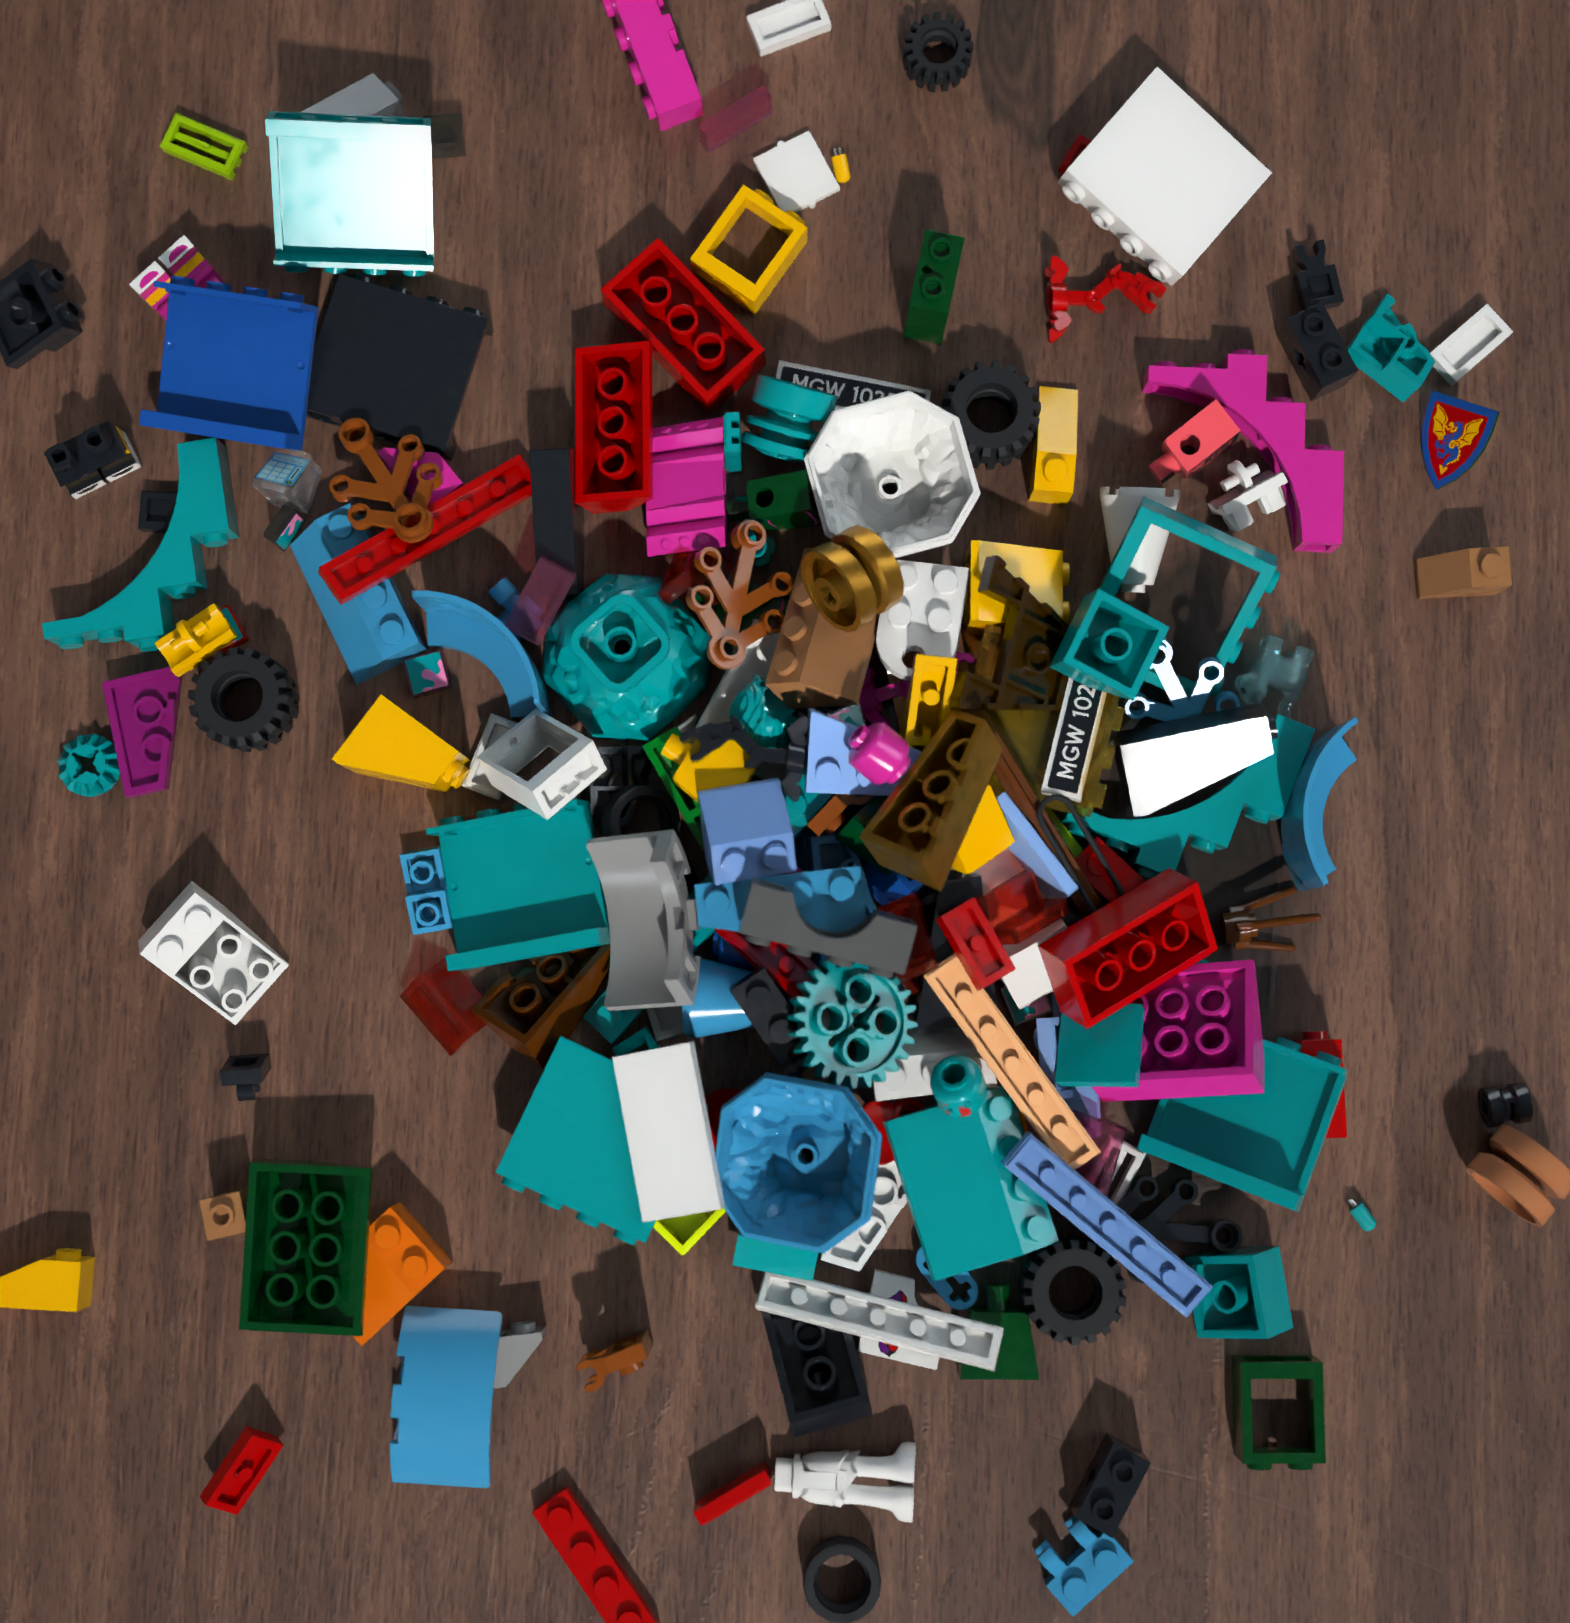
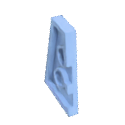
M809 708L804 790L808 793L890 796L922 751L909 747L908 757L911 758L910 765L897 781L892 784L887 782L880 785L873 784L848 762V755L851 746L848 745V740L859 727L831 718Z

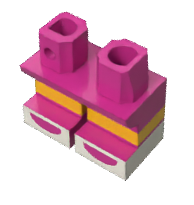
M185 235L158 258L173 276L194 279V287L206 288L207 281L225 283ZM154 261L129 285L166 321L169 292H165V289L153 287L154 281L170 283V276Z

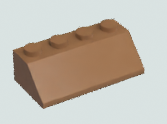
M816 547L804 548L765 685L789 709L858 705L877 634L880 614L874 615L870 622L858 630L844 632L825 620L813 605L801 576V562L805 554Z

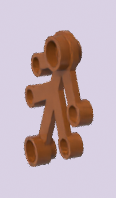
M361 418L346 420L339 428V438L347 451L359 454L377 483L352 480L349 476L343 474L337 475L329 483V490L333 497L339 502H348L354 497L389 502L395 512L372 510L364 503H357L349 508L347 518L352 527L358 531L368 530L371 526L394 529L397 537L404 542L415 543L422 541L431 533L434 525L433 517L427 510L433 490L438 489L443 483V475L439 467L434 463H425L418 468L416 476L419 482L412 501L409 503L404 495L414 462L420 460L425 453L420 438L409 434L399 440V454L391 475L372 446L374 435L368 423ZM409 446H417L413 451H406ZM435 473L432 479H424L428 474ZM348 485L346 490L337 492L339 487ZM366 514L364 519L355 520L358 515ZM419 522L416 526L409 528L412 523Z
M745 520L736 525L731 532L732 545L738 551L731 586L720 569L722 556L716 548L706 547L697 552L694 558L696 568L704 573L726 612L723 625L711 607L714 595L709 587L698 585L690 589L686 595L688 607L697 613L710 636L707 643V656L716 667L724 670L736 668L743 662L747 646L765 635L779 633L784 620V615L781 611L771 609L761 614L758 623L739 632L742 616L774 597L781 598L789 594L794 585L793 579L788 573L778 572L771 575L767 579L766 584L747 594L756 551L761 549L766 542V531L755 520ZM748 529L754 532L756 541H752L749 538ZM704 554H708L712 558V567L705 564ZM776 579H780L783 582V591L776 587ZM696 592H700L704 596L703 605L696 601ZM769 616L773 617L776 621L775 629L771 628L768 624ZM725 642L730 644L732 655H728L724 651Z

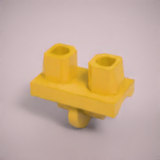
M213 603L188 621L182 619L175 624L176 629L156 641L155 645L167 660L173 674L180 677L200 665L202 661L232 643L238 636L219 606Z

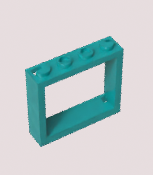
M1143 497L1098 589L1115 597L1151 524L1257 571V575L1213 656L1221 662L1223 668L1227 662L1233 664L1243 646V642L1239 641L1245 627L1249 629L1254 627L1261 613L1262 607L1257 605L1264 592L1271 594L1278 582L1281 572L1276 570L1277 556L1147 497ZM1214 665L1208 666L1204 675H1214L1218 667ZM1150 668L1144 681L1164 689L1155 669ZM1176 674L1189 700L1195 682ZM1225 676L1218 683L1213 684L1209 696L1213 698L1217 696Z

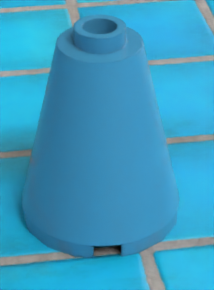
M700 957L699 980L694 1005L682 1006V1021L685 1035L699 1038L753 1028L754 1026L729 991L730 986L752 971ZM785 996L793 1010H795V1005Z

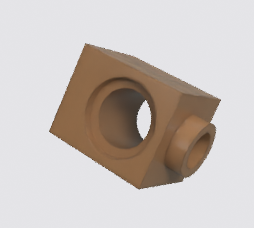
M248 1188L199 1200L207 1241L245 1232Z

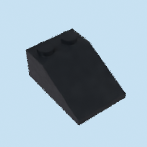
M761 1311L794 1438L873 1416L852 1334Z

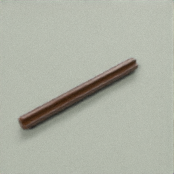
M961 710L987 721L1003 749L994 769L995 775L1013 802L1062 864L1038 823L1037 808L1040 800L986 711ZM1044 808V822L1096 907L1100 903V898ZM1078 889L1070 895L1080 912L1090 911Z

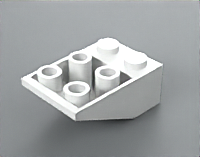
M193 881L188 884L138 940L140 955L234 1025L242 1019L289 966L287 961L231 911Z

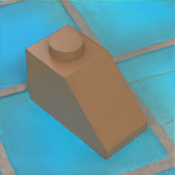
M1509 546L1468 548L1414 560L1417 599L1497 595L1512 586Z

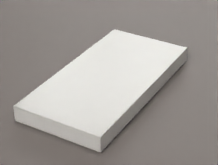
M694 1041L612 1057L642 1222L724 1208L725 1203Z

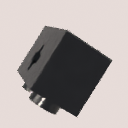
M1323 302L1287 318L1276 333L1310 401L1345 386L1358 372Z
M1106 1432L1069 1504L1075 1518L1113 1538L1151 1464L1145 1454Z

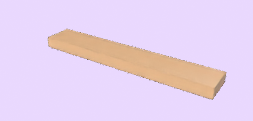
M955 952L923 974L924 978L1043 1143L1074 1170L1099 1154L1101 1151L985 989L976 990Z

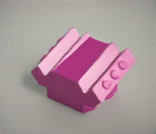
M723 417L652 428L653 499L646 502L647 557L702 550L706 547H725L727 533V480Z

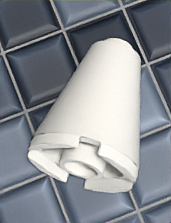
M1100 487V500L1110 563L1143 497H1147L1176 511L1180 499V490H1171L1170 497H1165V488L1119 487V489H1115V495H1109V487ZM1153 524L1150 525L1121 583V592L1145 593V585H1154L1169 531Z

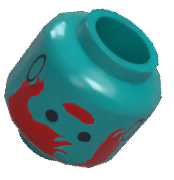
M954 1055L942 1059L934 1066L930 1075V1088L938 1106L946 1114L955 1117H966L976 1113L984 1105L987 1098V1084L979 1065L975 1061L963 1055Z

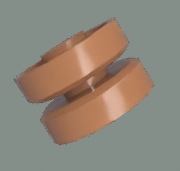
M1502 1124L1489 1139L1491 1150L1496 1156L1479 1152L1466 1167V1172L1483 1190L1508 1210L1533 1226L1542 1228L1555 1211L1553 1203L1548 1196L1565 1200L1570 1194V1170L1539 1143L1519 1130Z

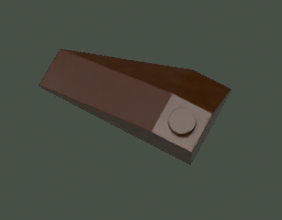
M610 944L529 958L532 963L513 976L508 972L499 978L471 1011L516 1052L544 1069L560 1036L569 1039L609 970Z

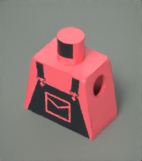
M1216 399L1163 441L1161 450L1164 454L1151 463L1148 468L1161 485L1177 473L1186 480L1234 445L1241 430ZM1183 446H1190L1195 450V453L1187 455L1183 453L1181 448Z

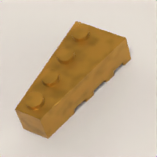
M954 709L859 837L879 865L939 891L942 890L1003 751L985 719Z

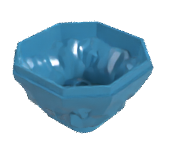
M766 1072L721 1106L715 1155L725 1203L724 1209L743 1237L824 1254L871 1220L882 1135L847 1087ZM805 1148H809L813 1152V1161L807 1158Z

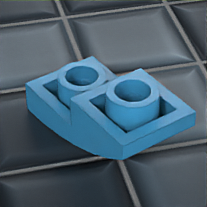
M441 846L401 852L399 856L407 890L405 900L413 935L452 929L453 923Z

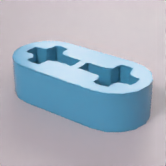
M920 1244L916 1249L915 1262L923 1276L951 1308L963 1310L971 1307L978 1297V1286L971 1274L967 1271L953 1276L958 1283L963 1284L967 1281L970 1285L966 1288L967 1298L962 1300L961 1297L956 1296L952 1299L949 1295L953 1292V1289L946 1280L947 1278L932 1281L928 1267L923 1265L926 1259Z

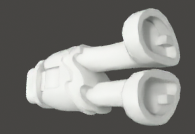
M903 1442L893 1455L883 1457L858 1456L861 1450L849 1451V1449L843 1451L812 1452L803 1455L802 1460L800 1453H795L794 1459L776 1457L774 1490L792 1492V1498H799L801 1496L807 1502L836 1507H841L843 1504H858L878 1507L891 1511L899 1521L913 1523L914 1484L886 1487L851 1483L856 1476L914 1483L916 1442Z

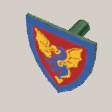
M1432 390L1422 426V452L1426 470L1435 490L1456 481L1475 464L1487 447L1500 411Z

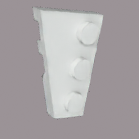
M895 1160L886 1165L878 1166L871 1220L824 1254L821 1253L820 1260L860 1272L886 1234L889 1226L907 1203Z

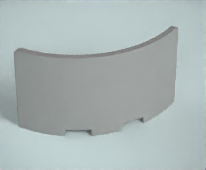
M675 830L588 839L586 848L591 855L601 881L610 930V970L604 1006L608 1011L694 1005L699 980L700 956H693V930H700V926L698 924L696 898L689 899L684 877L691 870Z

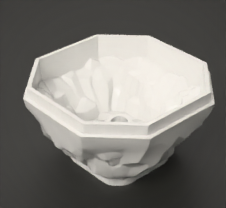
M910 390L833 410L804 458L825 536L833 539L834 536L845 529L860 525L869 528L881 537L892 551L895 559L953 543L981 494L959 417ZM891 485L897 488V492L886 494L882 487Z

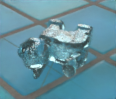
M1268 634L1263 637L1260 646L1262 650L1256 658L1252 670L1246 674L1238 675L1234 687L1238 690L1241 700L1251 705L1260 703L1265 698L1269 685L1273 689L1285 694L1279 703L1278 714L1290 718L1291 708L1297 703L1302 689L1307 682L1308 666L1312 662L1315 651L1297 646L1295 651L1288 650L1287 658L1280 655L1284 640Z

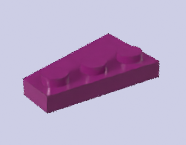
M170 666L102 682L125 797L130 799L169 790L182 676H175Z

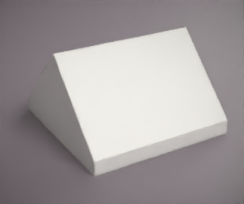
M1049 902L997 936L1016 968L1002 977L1001 980L1019 1010L1053 991L1037 945L1068 927Z

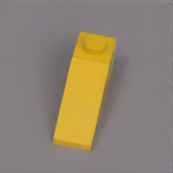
M1039 386L1037 402H1041V412L1038 416L1040 421L1034 434L1028 501L1067 505L1074 490L1077 457L1078 390Z
M915 654L900 736L908 742L909 747L923 751L950 715L951 708H949L954 688L957 658Z
M56 1249L55 1255L38 1260L0 1277V1308L78 1312L91 1306L95 1257L81 1256V1249Z

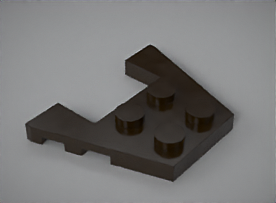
M997 555L986 557L978 592L1010 607L992 682L968 671L957 672L949 708L953 710L1059 711L1061 710L1068 677L1050 668V665L1069 625L1046 602L1040 603L1029 592L1030 586L1021 577L1015 578L1005 568L1007 563Z

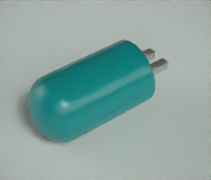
M1349 1199L1348 1202L1352 1207L1348 1211L1364 1231L1373 1230L1377 1222L1362 1201L1355 1203L1353 1199Z

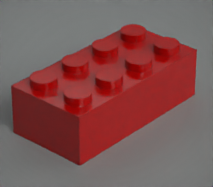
M659 238L653 241L600 289L604 306L637 341L650 340L652 342V356L708 415H711L766 365L765 349Z
M1170 868L1037 945L1060 1012L1086 1029L1218 950L1198 882Z

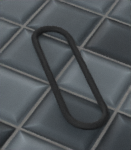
M1061 794L1049 795L1040 802L1037 808L1038 823L1066 871L1078 885V891L1093 913L1098 909L1094 906L1044 822L1043 810L1048 802L1053 800L1064 802L1118 891L1119 897L1125 894L1124 890L1072 802Z

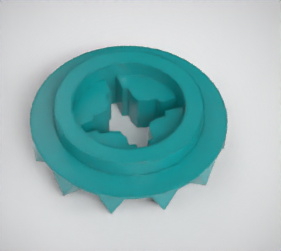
M97 734L77 735L70 743L63 745L64 750L61 757L56 759L59 764L58 777L63 781L68 790L81 796L94 797L104 794L116 784L120 777L115 745L109 739ZM95 755L96 758L93 761V765L100 775L88 771L81 775V770L84 766L78 756L90 759Z

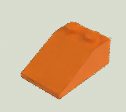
M400 1202L389 1207L369 1226L363 1335L353 1336L361 1346L453 1262Z

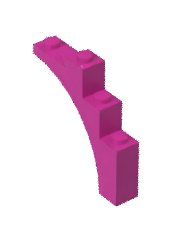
M1249 349L1235 350L1231 354H1227L1220 368H1216V365L1212 363H1198L1192 367H1177V364L1171 361L1156 362L1153 366H1148L1142 377V393L1169 396L1202 408L1207 407L1217 399L1241 430L1240 434L1251 442L1269 465L1271 471L1274 474L1280 471L1284 472L1288 483L1282 485L1281 489L1291 522L1293 551L1332 553L1342 545L1344 451L1332 450L1331 446L1323 444L1311 445L1305 449L1306 403L1293 402V399L1290 397H1275L1266 401L1267 355H1255V351Z

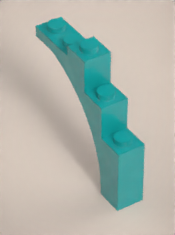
M217 438L177 444L179 482L175 508L168 530L147 566L126 588L99 608L81 617L42 623L44 639L58 645L60 649H76L83 647L84 641L98 639L101 643H111L123 640L124 635L125 641L139 648L140 651L159 650L155 642L174 630L170 596L173 599H188L195 597L196 591L208 589L202 544L206 547H221L227 545L229 539L240 538L227 448Z
M1277 714L1274 718L1278 738L1271 739L1274 754L1239 770L1227 784L1203 802L1173 814L1145 819H1112L1076 805L1074 807L1091 835L1105 839V844L1114 851L1127 854L1129 849L1133 850L1129 866L1138 869L1137 873L1143 879L1149 880L1168 868L1176 871L1187 839L1192 840V847L1206 853L1213 854L1215 849L1222 850L1228 848L1242 809L1246 811L1244 815L1246 818L1262 824H1267L1269 820L1274 821L1282 818L1315 728ZM1066 807L1061 822L1069 825L1067 831L1071 834L1086 839L1070 810Z

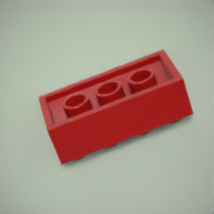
M650 340L575 348V503L592 514L630 511L653 499L652 342Z

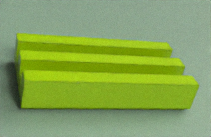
M175 113L160 144V148L167 154L233 181L236 175L234 169L236 166H240L242 162L241 154H246L248 145L241 139ZM180 127H183L232 148L230 153L178 132ZM173 140L223 160L226 163L225 165L178 146L173 143Z

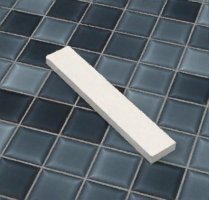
M764 1272L755 1303L756 1310L995 1371L1004 1332L1003 1327L815 1279L810 1281Z

